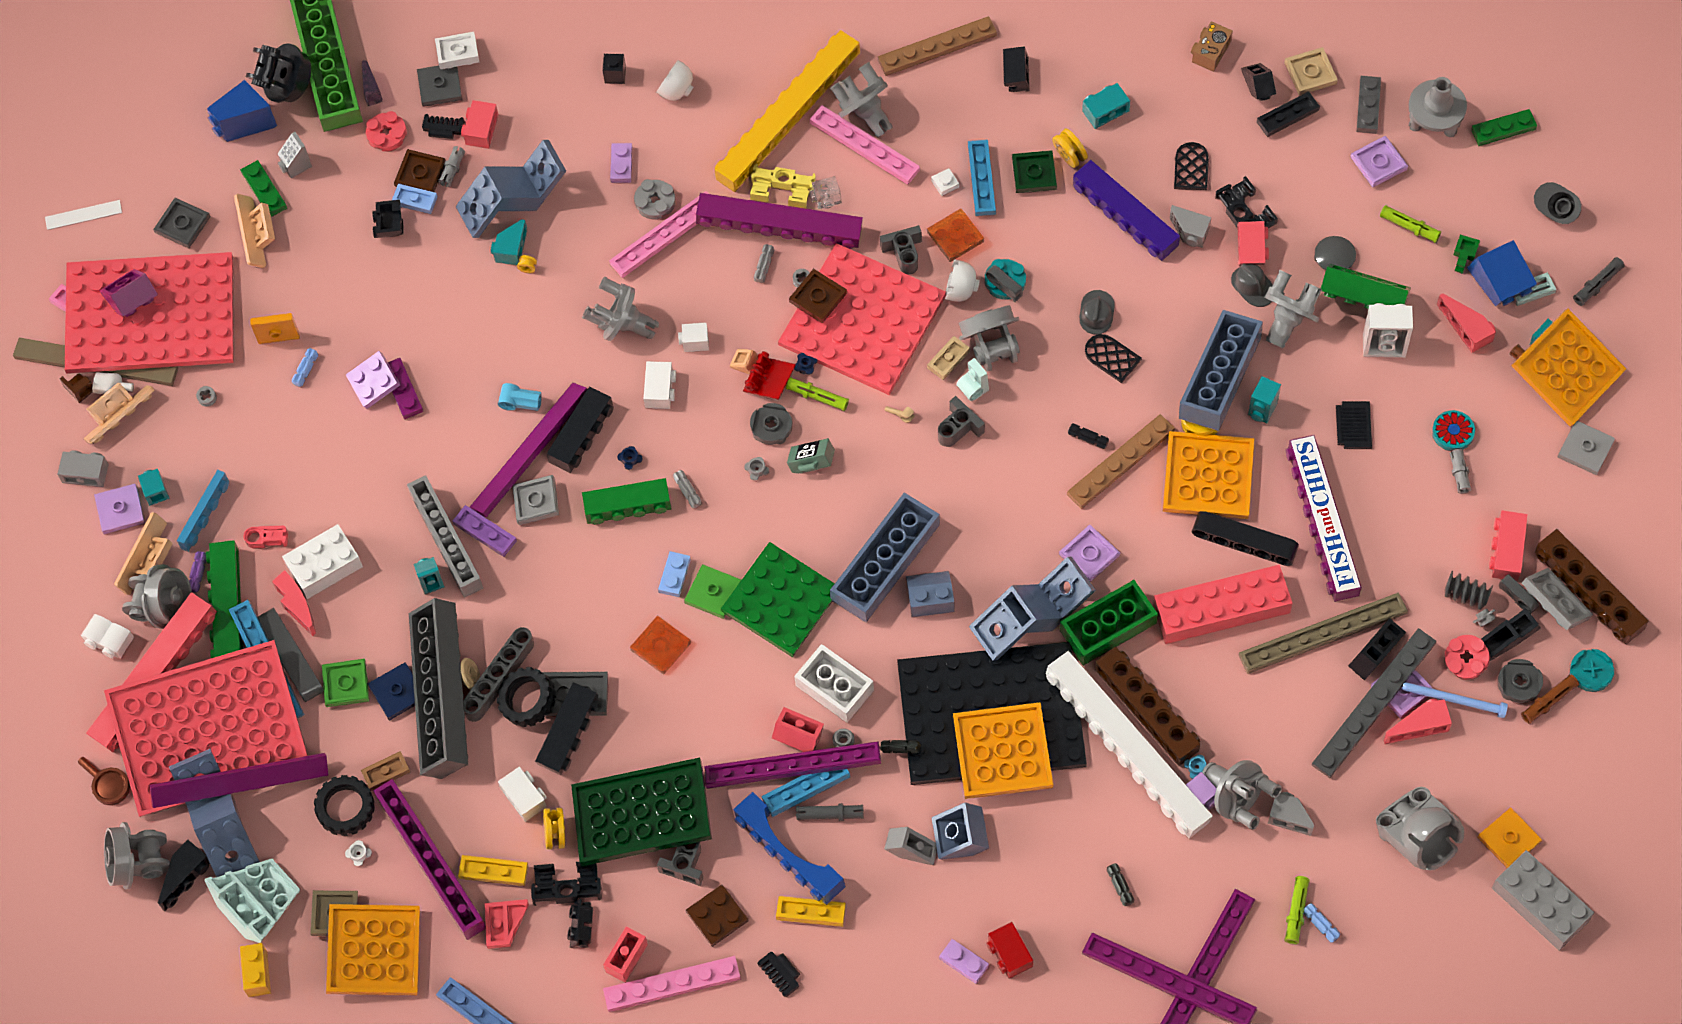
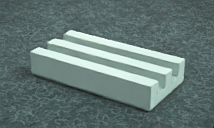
M1548 272L1534 277L1537 283L1544 280L1547 282L1533 287L1532 294L1521 297V295L1514 297L1517 306L1556 293L1557 289Z

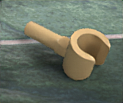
M888 406L885 407V411L899 416L905 423H909L915 417L914 411L910 407H906L903 412Z

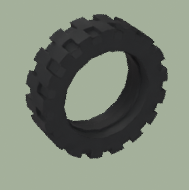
M526 667V669L519 668L516 672L508 674L509 677L507 679L504 678L502 681L503 685L501 688L499 687L497 692L499 694V697H497L498 709L503 716L513 724L521 727H526L527 725L534 726L537 722L545 720L544 717L551 713L550 709L555 705L554 697H556V691L553 689L555 686L550 681V678L536 668L534 670L532 667ZM527 682H538L540 685V697L535 706L526 712H515L512 700L518 688Z
M341 775L339 778L333 777L331 781L323 783L321 790L318 789L316 793L317 798L314 799V811L325 830L331 831L334 835L348 836L350 833L353 835L358 833V830H363L367 826L366 823L372 820V813L375 811L374 798L366 784L362 780H358L357 777H348L347 775ZM342 790L357 792L363 802L358 815L347 821H335L330 818L326 808L331 796Z

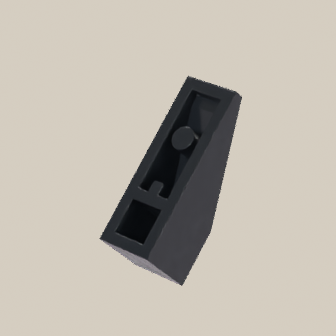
M1389 618L1348 667L1365 680L1406 632Z

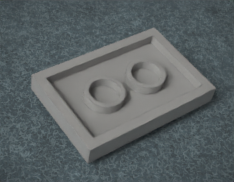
M1549 568L1526 577L1522 582L1528 593L1534 596L1541 603L1542 607L1556 619L1557 623L1566 630L1588 621L1593 615Z

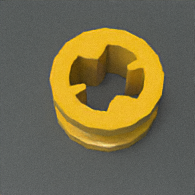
M522 255L519 257L517 268L524 273H534V266L537 265V260L531 256Z

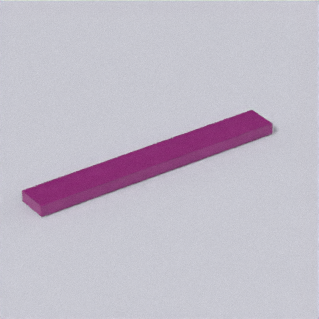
M572 382L469 508L483 517H487L572 415L586 393V387Z
M879 741L704 766L706 788L881 764Z
M321 753L150 785L152 807H163L329 776L327 755Z
M1237 889L1234 890L1187 976L1207 985L1210 984L1254 904V898ZM1175 997L1160 1024H1188L1197 1006Z
M1091 933L1082 951V954L1234 1024H1251L1257 1012V1007L1095 933Z

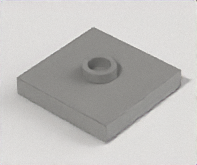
M1576 421L1557 457L1597 475L1615 438Z
M553 475L513 485L516 520L519 525L559 515L556 483Z

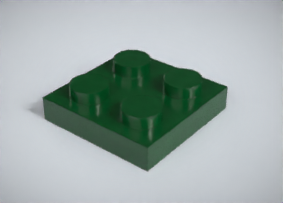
M1053 150L1012 154L1016 193L1057 190Z

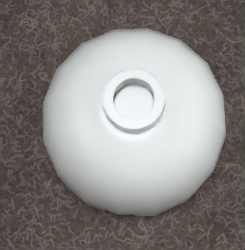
M677 60L656 93L670 101L679 100L683 95L688 97L694 88L691 85L693 73L690 68Z
M954 259L952 264L954 268L949 275L945 300L961 302L970 298L973 291L977 292L980 280L976 279V271L969 263Z

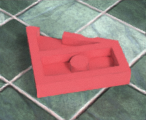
M528 899L485 903L486 945L488 949L511 946L529 906Z

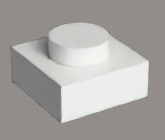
M949 168L931 177L932 183L941 196L959 188V182Z

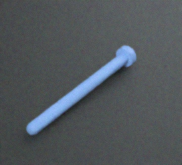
M1407 682L1403 683L1401 689L1407 692L1440 700L1445 699L1448 702L1497 713V716L1500 718H1504L1507 712L1508 704L1503 702L1500 705Z

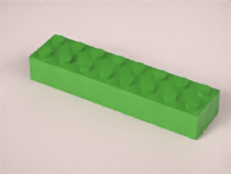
M290 0L302 51L309 57L311 62L310 83L323 131L326 132L363 122L332 0Z

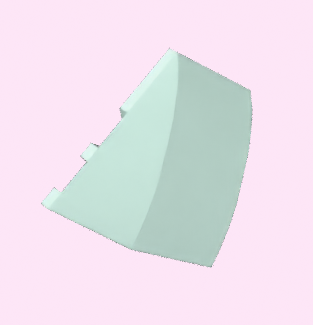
M273 859L248 865L245 869L239 871L225 872V875L212 878L211 876L205 878V883L219 910L245 939L258 943L262 942L300 892L298 886Z

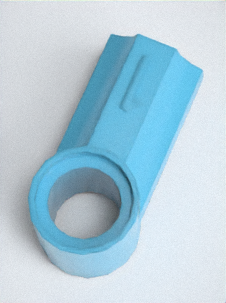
M505 383L501 388L498 406L505 410L522 408L538 411L541 406L542 393L520 389L517 385Z

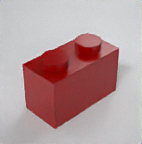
M1013 922L988 933L987 947L992 955L996 954L999 960L997 965L1002 974L1006 973L1010 979L1033 967L1034 960Z

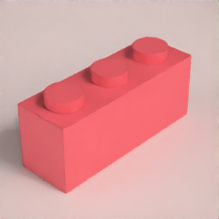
M1501 510L1499 518L1495 517L1494 530H1497V537H1493L1491 550H1495L1494 557L1491 556L1489 569L1493 570L1492 578L1503 579L1509 574L1515 581L1519 580L1528 514Z

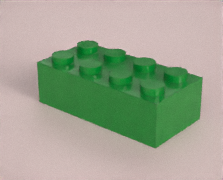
M1330 264L1327 266L1320 289H1322L1326 297L1334 299L1338 296L1345 298L1344 302L1354 305L1360 302L1365 304L1364 308L1369 309V305L1377 303L1384 305H1406L1411 287Z
M1132 580L1060 621V632L1065 640L1069 642L1071 649L1084 666L1157 624L1158 613L1136 581Z

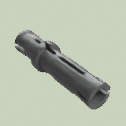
M1615 257L1592 280H1588L1584 284L1585 287L1573 296L1574 301L1578 305L1583 306L1592 296H1596L1600 289L1625 267L1624 262L1620 258Z
M839 803L838 806L796 807L797 820L839 819V821H844V819L850 818L864 819L863 804L844 806L843 803Z

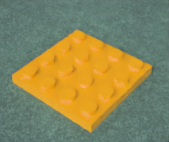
M1569 308L1564 310L1511 365L1569 426L1574 425L1626 370Z
M1169 431L1163 512L1198 515L1200 511H1206L1222 517L1249 519L1254 438L1196 435L1195 433Z
M1040 702L953 713L965 799L1053 788Z
M329 904L326 994L417 995L420 906Z

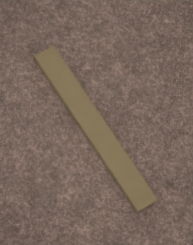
M19 337L13 357L14 359L65 367V345ZM178 366L99 372L117 373L122 378L173 386Z
M1398 592L1239 652V657L1247 674L1382 624L1387 622L1389 618L1395 619L1407 614L1408 610Z

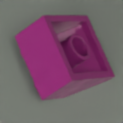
M136 269L131 270L99 290L115 312L126 317L134 314L137 311L136 308L142 304L145 306L153 302L154 297L158 295L147 275Z

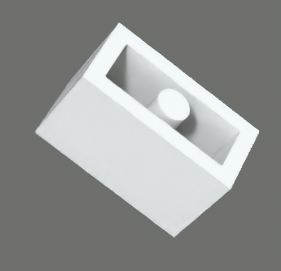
M646 361L643 398L645 408L670 409L671 401H675V389H672V382L676 383V370H673L672 362Z
M519 766L500 779L498 784L524 822H526L547 807L545 803L547 797L540 787L537 789L532 784L534 779L528 771L523 772Z

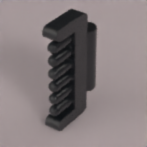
M425 114L422 129L428 132L429 137L453 139L454 134L461 135L462 126L465 121L463 117L460 119L456 118L455 121L454 118H450L449 121L448 117L444 121V117H440L439 121L438 116L435 117L434 121V116L429 118V115Z
M769 952L758 961V966L762 967L761 969L765 971L766 975H769L768 978H774L772 983H776L775 987L779 988V992H782L783 997H787L799 987L795 979L799 977L800 973L784 953L776 957L773 952Z

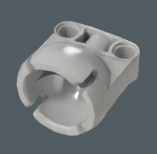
M1417 787L1389 805L1376 817L1379 837L1389 842L1412 865L1423 870H1436L1454 857L1458 848L1450 841L1449 837L1455 843H1462L1464 839V827L1459 818L1432 796L1426 787Z

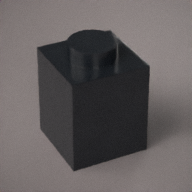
M604 53L603 76L605 83L625 84L626 63L624 54Z

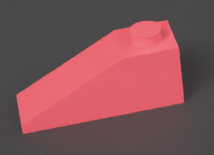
M1443 293L1439 295L1437 306L1471 353L1493 342L1496 330L1492 322H1488L1483 315Z
M1430 699L1386 732L1384 744L1449 732L1452 722L1445 699Z

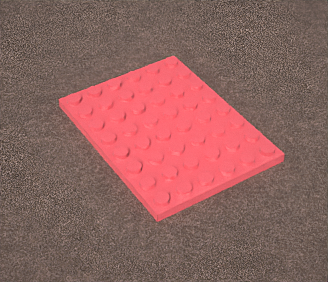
M232 252L67 262L66 374L234 363ZM136 269L147 275L158 295L154 297V301L145 306L142 304L136 308L137 311L128 317L118 315L99 290L131 270Z
M275 640L104 690L139 817L186 804L184 802L153 808L150 785L174 781L169 766L208 749H211L221 772L308 756ZM198 773V774L194 775V777H196V776H201V775H204V774Z

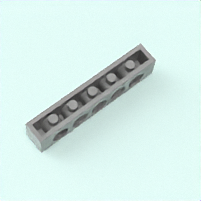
M425 475L408 483L407 487L463 597L465 598L483 589L481 579L427 476Z

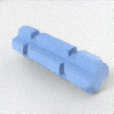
M307 349L306 357H303L296 370L297 374H294L292 378V384L295 386H303L304 378H307L314 364L313 361H316L318 353L314 349Z
M1312 903L1308 904L1304 908L1303 914L1307 918L1312 919L1311 922L1322 934H1326L1325 937L1330 942L1336 941L1341 935L1335 927H1331L1332 924L1321 912H1317L1318 909Z

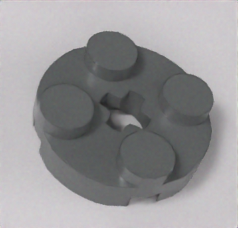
M767 403L762 408L756 409L750 418V427L754 439L769 445L784 443L792 431V417L786 411V408L780 404ZM774 420L776 426L769 428L768 425H765Z
M1525 659L1511 660L1500 670L1498 675V687L1503 698L1516 703H1526L1535 700L1543 686L1541 671L1537 670L1532 662ZM1519 676L1522 677L1523 681H1526L1522 686L1514 681Z

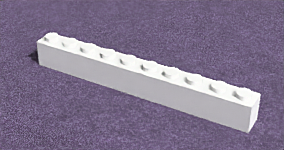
M1069 651L1048 665L1045 674L1050 684L1056 685L1065 701H1070L1075 707L1077 715L1080 718H1084L1089 723L1091 731L1103 739L1105 747L1117 755L1119 763L1124 768L1127 767L1130 770L1133 779L1138 784L1144 786L1150 799L1157 801L1164 815L1176 823V828L1181 834L1191 838L1209 824L1212 814Z

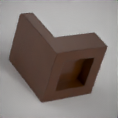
M80 373L69 381L63 376L60 378L63 387L79 403L93 393V384L86 376L83 377Z

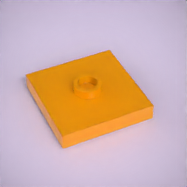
M292 313L250 319L258 344L300 339L299 330Z
M1511 807L1477 836L1506 868L1526 850L1530 852L1542 841Z

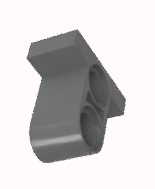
M920 226L880 236L882 253L894 250L900 270L907 275L915 273L918 269V254L914 244L922 242ZM911 260V261H913V262H911V263H906L905 261Z
M957 396L953 397L949 401L952 414L938 426V441L945 447L954 445L970 430L978 437L985 433V423ZM959 419H966L967 421L962 423V422H959L958 420H959ZM944 432L952 433L949 436L943 435Z
M700 842L695 843L696 846L693 849L685 848L686 845L678 846L672 861L660 857L657 864L659 873L701 886L704 879L702 871L694 869L701 853ZM682 862L688 864L685 869L677 868L678 864Z

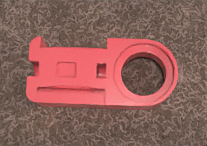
M284 525L250 527L243 535L247 546L250 548H265V545L276 546L282 544L286 547L288 545V531ZM253 533L260 535L256 542L248 540L249 536Z

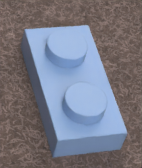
M398 184L392 200H400L401 207L431 214L438 196L435 192Z
M669 552L658 588L659 593L680 597L691 561L689 555Z

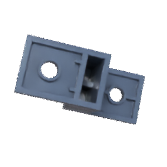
M542 140L523 167L485 166L458 202L456 208L472 238H479L498 211H537L566 173V169L549 140Z
M1067 557L1039 584L1012 585L969 628L993 661L998 660L1026 633L1053 631L1060 625V621L1074 612L1096 589L1072 557ZM1066 581L1071 586L1069 593L1064 591V583ZM996 624L1001 628L998 636L994 633V626Z
M211 749L169 766L174 780L194 777L198 773L207 775L221 772ZM232 794L185 802L194 831L216 877L225 875V872L239 871L245 869L248 865L260 862L243 827ZM229 851L237 852L234 858L225 857Z

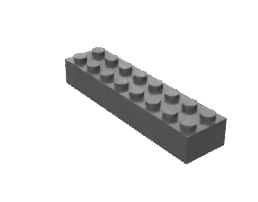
M434 598L408 614L420 775L443 779L467 766L468 754L456 603Z

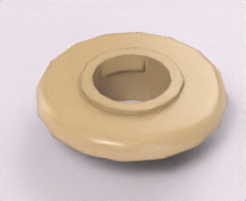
M464 658L461 662V680L470 690L479 680L480 672L472 659Z

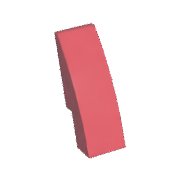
M284 570L272 581L276 591L284 597L280 602L284 610L314 636L316 631L310 608L298 585Z

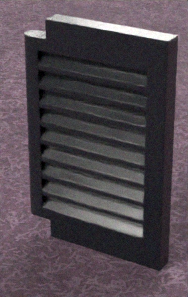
M1342 401V405H1336L1337 444L1344 445V449H1372L1370 401Z

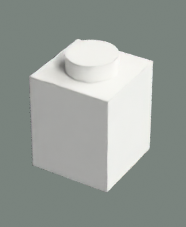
M707 323L682 324V332H678L679 345H683L684 352L709 351Z

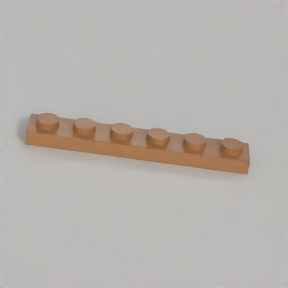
M988 16L878 56V62L885 76L993 38L997 36V31Z
M1159 414L1069 489L1067 496L1081 509L1084 508L1169 437V431L1174 432L1175 428Z

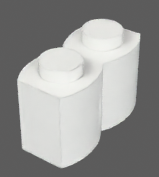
M94 614L81 634L87 647L93 650L96 648L101 649L104 655L112 659L114 656L121 659L134 638L128 629L112 623L97 614Z

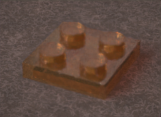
M962 209L955 211L927 228V233L949 262L984 242V237Z
M657 615L630 646V650L664 675L688 648L691 640Z

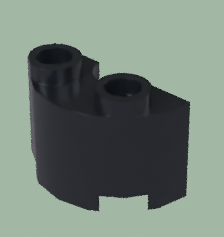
M400 200L376 202V210L372 211L373 222L376 223V226H373L374 238L399 236L404 233Z

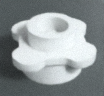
M360 840L355 841L345 851V856L351 858L355 866H361L363 861L372 855L371 849L366 848Z

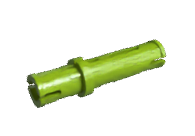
M1385 205L1380 213L1381 218H1385L1414 232V235L1417 237L1420 235L1436 243L1441 235L1440 230L1426 225L1425 221H1418L1388 207V205Z
M790 377L786 385L787 390L801 394L803 398L808 399L809 397L842 411L846 410L849 403L848 398L815 387L811 382L805 383ZM800 387H803V388H805V389L811 390V391L815 392V394H813V393H811V392H808V391H806V390L800 389ZM820 394H821V395H824V396H827V397H829V398H832V399H834L835 401H832V400H829V399H827V398L821 397Z
M1304 876L1295 877L1290 914L1286 918L1288 925L1284 939L1289 944H1299L1301 926L1304 925L1305 921L1303 913L1310 879Z

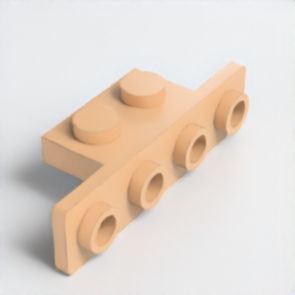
M236 194L234 198L247 263L251 266L264 268L266 261L263 249L275 240L268 204L261 203L255 208L252 197Z
M121 383L114 385L86 409L99 426L90 432L84 440L90 444L99 442L108 429L112 430L120 424L119 420L125 415H131L140 402L148 401L152 397L151 393L155 391L154 388L146 385L136 395L131 397Z
M152 512L114 583L126 595H130L133 590L128 585L129 578L141 574L147 575L151 567L162 564L173 544L169 539L160 538L167 522L157 513Z

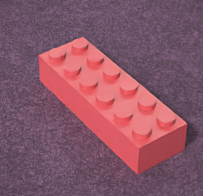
M1280 564L1154 595L1153 607L1158 613L1157 620L1165 644L1289 614L1293 604Z

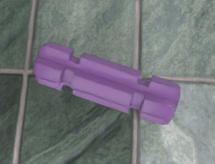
M201 551L195 553V562L192 564L189 576L192 592L199 591V582L202 580L205 569L204 564L207 561L206 553Z

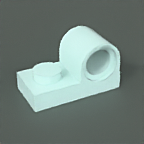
M975 358L968 362L969 371L957 382L958 388L969 401H974L989 391L987 372Z

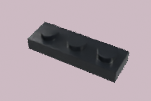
M1308 91L1258 117L1257 124L1265 135L1269 137L1319 111L1320 106Z

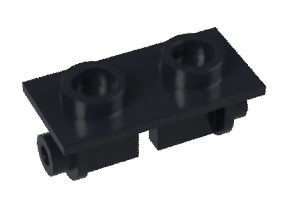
M582 899L577 900L571 905L569 910V918L572 919L571 927H569L567 939L570 940L569 948H572L577 943H579V947L587 948L588 944L591 943L592 927H586L584 923H592L593 907H591L590 902H583L581 905Z

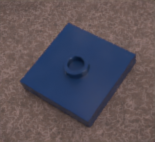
M406 662L367 683L388 720L415 706L413 674Z

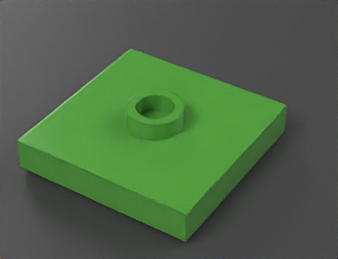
M702 564L684 603L724 619L726 614L721 611V607L735 590L741 579Z
M365 659L322 665L326 707L369 701Z

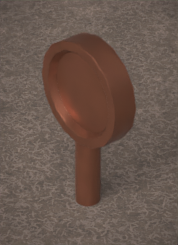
M84 756L78 760V764L94 777L91 788L92 793L99 802L104 805H115L127 797L130 783L122 770L110 767L100 771Z

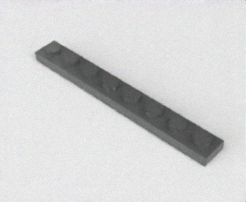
M1417 629L1312 762L1313 767L1328 778L1332 777L1398 693L1403 683L1409 679L1435 646V639L1421 629Z

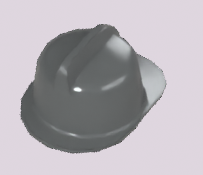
M1547 182L1542 184L1534 194L1536 208L1557 223L1569 224L1574 222L1581 213L1582 204L1580 199L1560 184Z
M1242 264L1241 267L1233 272L1231 283L1249 304L1256 307H1264L1272 302L1264 297L1269 287H1272L1273 284L1259 266L1255 264Z
M1093 290L1083 297L1079 318L1082 328L1087 333L1093 335L1102 334L1111 327L1115 305L1110 294L1102 290Z

